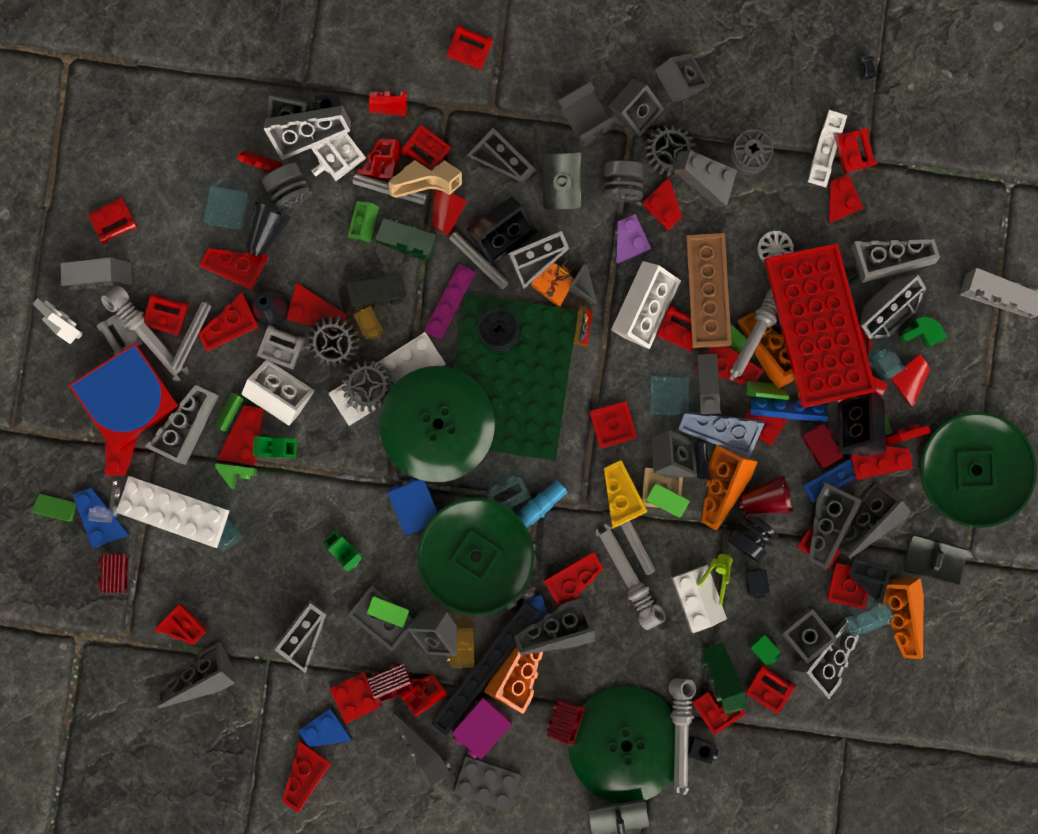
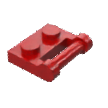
M458 24L446 56L482 70L494 38L490 36L487 38ZM461 35L484 44V48L481 49L461 41Z
M420 125L402 148L401 153L432 171L435 166L442 162L451 150V147ZM416 145L432 157L434 161L429 163L413 151L412 147Z
M868 128L835 136L844 173L878 165L877 160L873 156L868 137ZM856 137H861L866 162L862 161Z
M123 198L88 214L103 245L108 243V240L130 229L138 228ZM124 219L127 220V223L104 233V229Z
M152 293L145 312L144 322L149 328L180 336L190 303H180ZM159 304L180 310L179 315L157 310L155 305Z
M671 305L657 337L691 352L693 349L692 330L670 321L671 317L674 316L691 324V316Z
M762 664L746 689L745 694L776 714H779L794 691L796 684L784 680L769 670L768 666ZM766 676L785 689L784 693L781 694L761 681L762 677Z

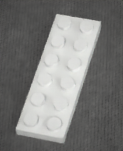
M424 332L377 362L375 367L381 363V371L387 368L388 372L385 376L392 375V378L387 381L394 382L395 384L403 376L417 369L429 366H445L446 364ZM369 371L372 381L383 382L378 373ZM364 372L356 376L353 385L363 380ZM367 380L366 385L362 388H365L369 395V388L376 385L370 384V381ZM344 383L328 394L348 426L371 412H368V406L365 407L364 412L360 411L361 405L354 409L355 401L352 404L347 403L351 397L344 398L343 395L348 392V390H342L343 386H347ZM383 388L376 389L373 392L372 401L381 395ZM353 391L358 400L366 402L363 391Z
M128 476L116 513L217 548L230 510Z

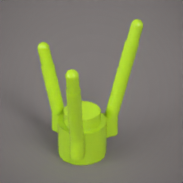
M720 554L717 559H712L711 565L698 583V586L703 584L714 566L718 573L723 574L719 605L723 604L726 584L729 583L733 561L726 554Z

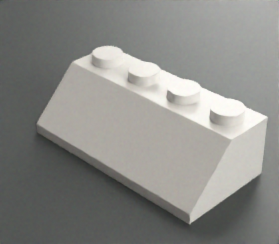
M643 261L611 330L627 340L650 349L681 280L661 266Z

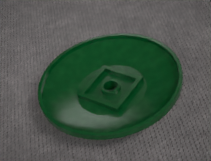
M429 366L417 369L403 376L389 390L380 410L379 433L387 455L399 469L414 478L424 481L445 482L469 473L486 456L494 436L495 418L487 394L469 375L450 367ZM437 418L443 421V427L440 430H436L433 427V421Z
M972 412L947 420L933 432L923 449L920 462V476L927 498L940 514L959 525L972 528H986L997 526L1010 520L1025 507L1034 491L1037 465L1032 446L1018 427L998 415ZM973 465L980 467V474L977 476L971 472Z
M463 499L444 507L426 525L418 545V568L427 590L443 606L465 615H486L507 607L524 591L533 571L534 547L527 527L508 507L488 499ZM473 551L481 552L482 559L479 562H474L471 559Z
M617 686L598 692L582 705L585 707L574 744L568 745V753L575 774L588 790L605 800L624 803L650 799L663 791L674 779L675 724L672 722V718H670L672 709L662 698L643 688ZM625 740L632 743V748L629 751L621 749V744Z

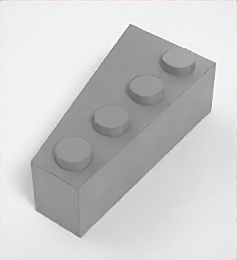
M343 106L267 118L264 123V130L281 160L348 133L351 129V121Z
M934 239L891 240L890 242L854 241L851 247L862 283L933 265L940 258Z
M979 268L966 273L960 296L1031 319L1038 316V289L1021 286L1017 282L1006 280Z
M195 385L180 403L178 409L169 416V420L156 432V436L145 447L177 463L186 465L219 395Z

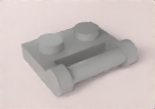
M116 314L97 325L98 330L103 332L115 351L114 355H117L134 343L137 346L144 343L134 330L123 327L124 323L122 321L124 319L120 320V315L117 316ZM114 325L126 344L125 347H120L109 329L110 326Z
M269 325L257 357L293 370L304 345L305 337H297ZM272 336L296 345L294 349L270 341Z

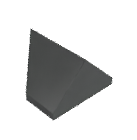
M586 264L582 266L570 285L569 292L593 305L596 304L597 300Z

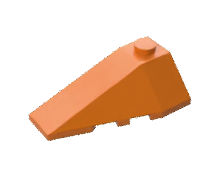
M754 313L738 320V324L746 338L749 337L756 324ZM772 326L767 327L754 353L767 376L779 389L794 381L783 334L776 332L772 329Z
M716 445L709 462L711 472L710 480H707L706 484L708 486V495L704 499L702 523L714 530L719 528L751 480L757 461Z
M902 577L889 580L883 604L879 603V605L884 609L888 617L886 618L888 625L891 624L895 632L894 638L903 657L922 659L924 595L921 578Z
M516 645L493 674L484 692L497 701L524 714L534 694L532 689L534 680L538 676L537 667L542 659L543 652L520 655Z

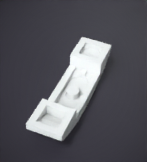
M831 110L828 111L812 160L808 177L809 183L827 187L832 170V162L837 149L835 136L842 134L847 115Z

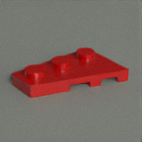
M208 248L200 263V267L253 290L269 256L261 254L258 257L251 253H235L228 250Z
M296 282L287 320L316 326L315 322L317 320L322 322V317L324 316L328 321L330 315L334 316V320H336L338 315L341 316V322L345 318L347 319L346 314ZM327 327V329L330 328L333 332L340 331V329L335 327Z
M242 292L231 304L224 308L223 312L198 333L207 352L259 327Z
M728 346L710 347L705 354L717 353L718 377L730 380L732 374L730 370L739 354ZM749 361L740 377L737 376L733 381L747 385L748 381L756 382L764 371Z
M243 407L217 460L256 465L257 456H253L254 436H260L263 408Z
M140 435L116 452L111 449L105 440V476L127 475Z
M886 446L885 452L872 456L850 455L855 480L913 468L910 451L905 448Z
M592 551L545 578L543 581L559 607L563 603L576 600L585 587L603 570V567Z
M302 741L298 743V750L292 764L293 768L282 799L283 803L297 813L301 811L332 764V762Z

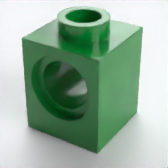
M761 634L748 646L765 665H772L779 658L778 654L780 651L764 634Z

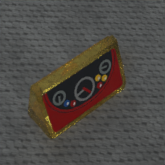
M582 306L578 309L573 345L587 348L593 311Z

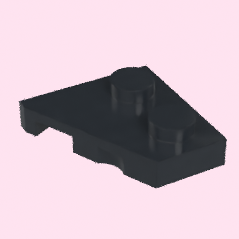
M853 557L848 576L878 603L883 604L892 567Z

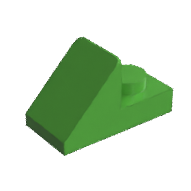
M215 464V468L231 489H235L237 474H239V478L250 479L251 476H256L257 472L255 468Z

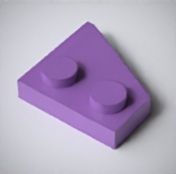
M636 214L618 221L617 264L651 250Z

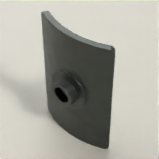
M580 152L543 154L545 209H576L581 207Z
M913 535L908 547L904 571L959 586L968 550Z
M646 799L588 809L592 834H624L625 831L649 827Z

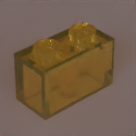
M371 306L353 314L367 340H375L382 336L381 333L384 330Z
M457 627L456 656H447V663H451V668L475 666L474 627Z

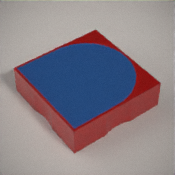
M136 343L69 384V387L114 452L136 439L146 429L168 418L178 409V405Z

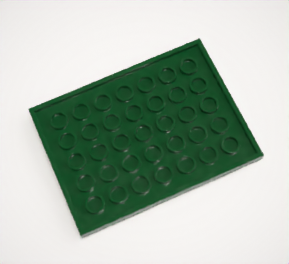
M465 293L454 369L462 371L473 378L483 388L491 402L495 418V429L488 451L556 461L578 310ZM492 308L507 309L514 314L518 321L520 338L516 346L508 352L496 353L490 351L485 347L478 334V323L481 316ZM499 328V331H496L498 336H501V333H504L502 328Z

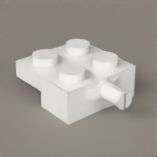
M345 133L311 148L320 163L311 171L316 177L325 170L337 181L364 161L366 157L349 135Z
M38 298L35 300L33 305L44 315L42 321L56 335L69 344L75 338L79 339L82 336V332L75 328L77 324L61 310L58 311L47 300L45 302Z

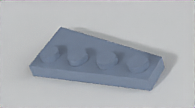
M685 411L678 430L750 457L764 426V421Z

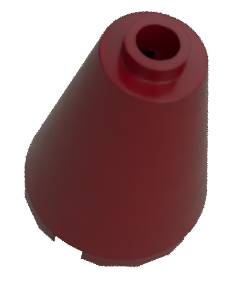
M785 475L741 495L742 499H739L741 511L745 510V513L748 514L794 513Z

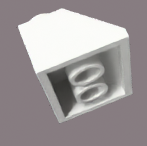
M266 360L247 379L242 395L287 425H290L300 414L315 390L271 361Z
M708 564L671 577L690 632L692 633L712 627L727 619L723 606L719 605L720 598L711 573L703 584L698 586L699 581L708 569Z

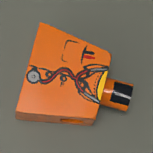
M566 260L561 267L553 263L532 281L531 286L557 307H561L569 292L570 285L574 281V278L569 274L576 266L569 260Z

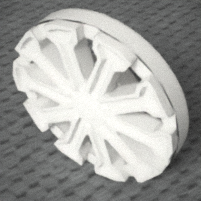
M771 231L760 239L757 251L760 259L764 262V259L768 257L782 255V253H792L794 245L786 233ZM778 235H781L782 238L778 242ZM785 240L788 241L787 244H783V245H782V243H783ZM761 246L767 247V249L762 250ZM768 253V256L763 257V254Z

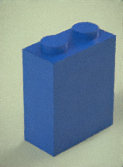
M417 478L408 480L409 484L403 487L401 484L391 487V492L388 493L405 536L424 529L433 516L438 513L426 482Z

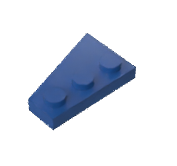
M93 488L73 494L92 549L130 535Z

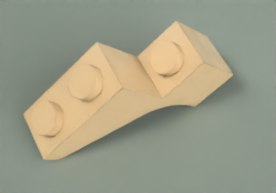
M414 160L411 164L405 166L399 174L391 178L389 181L390 195L398 198L426 189H437L450 195L462 185V171L445 160L435 166L432 171Z

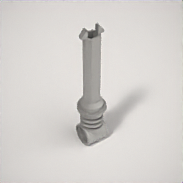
M117 285L101 297L103 305L111 312L117 311L116 315H120L119 319H124L122 321L124 323L123 327L134 330L174 376L172 379L179 382L181 380L177 375L179 372L170 368L174 356L146 325L142 316L144 313L134 310L136 307H131L132 303H128L129 296L127 292ZM182 366L180 371L187 375L188 368Z
M771 289L766 293L761 307L754 313L756 324L730 370L732 373L730 380L732 381L737 376L740 377L766 328L777 322L776 317L778 314Z
M606 523L604 526L607 531L602 533L598 528L596 529V536H599L628 587V600L635 602V607L638 606L636 610H640L638 620L641 626L646 630H650L665 621L664 611L659 605L652 604L654 602L650 600L652 597H648L649 587H646L644 583H640L611 531L612 526Z
M674 678L669 684V692L675 699L673 700L675 705H672V708H675V710H672L670 718H672V722L675 724L673 788L675 793H680V788H682V795H686L689 790L687 788L689 724L694 719L692 711L689 710L692 709V706L689 704H692L690 699L696 693V685L689 679Z

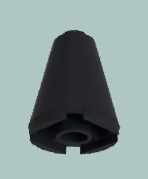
M256 201L246 246L250 249L249 253L258 257L260 254L265 255L290 221L291 216Z
M268 288L256 294L252 301L251 310L255 319L260 324L276 326L287 318L289 301L281 291Z

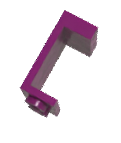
M483 696L468 716L452 731L453 739L460 746L464 744L468 748L467 752L476 759L478 757L482 759L510 728L512 721Z

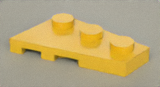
M622 460L605 467L604 474L613 529L646 513L647 509Z

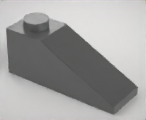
M717 353L698 354L701 414L720 413Z

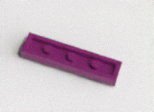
M460 264L457 266L424 330L425 333L442 340L476 272Z

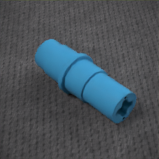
M556 480L534 499L528 500V504L519 511L517 516L528 528L539 518H544V514L568 492Z

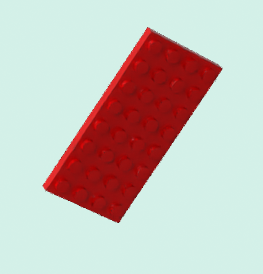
M838 243L765 258L764 264L801 408L876 392Z

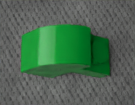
M921 317L912 321L913 326L903 330V335L899 337L903 344L919 335L924 346L928 348L946 339L947 335L936 320L929 317Z
M254 436L253 456L296 459L297 439Z
M337 529L322 542L326 549L338 559L343 568L348 572L356 567L362 559L359 551Z

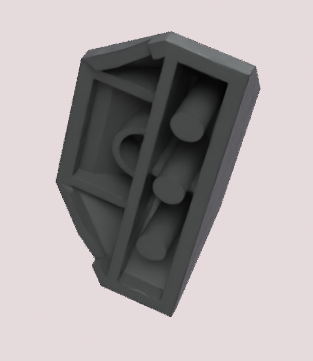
M918 274L890 281L863 306L860 326L869 339L889 337L916 313L922 295L926 291V287Z

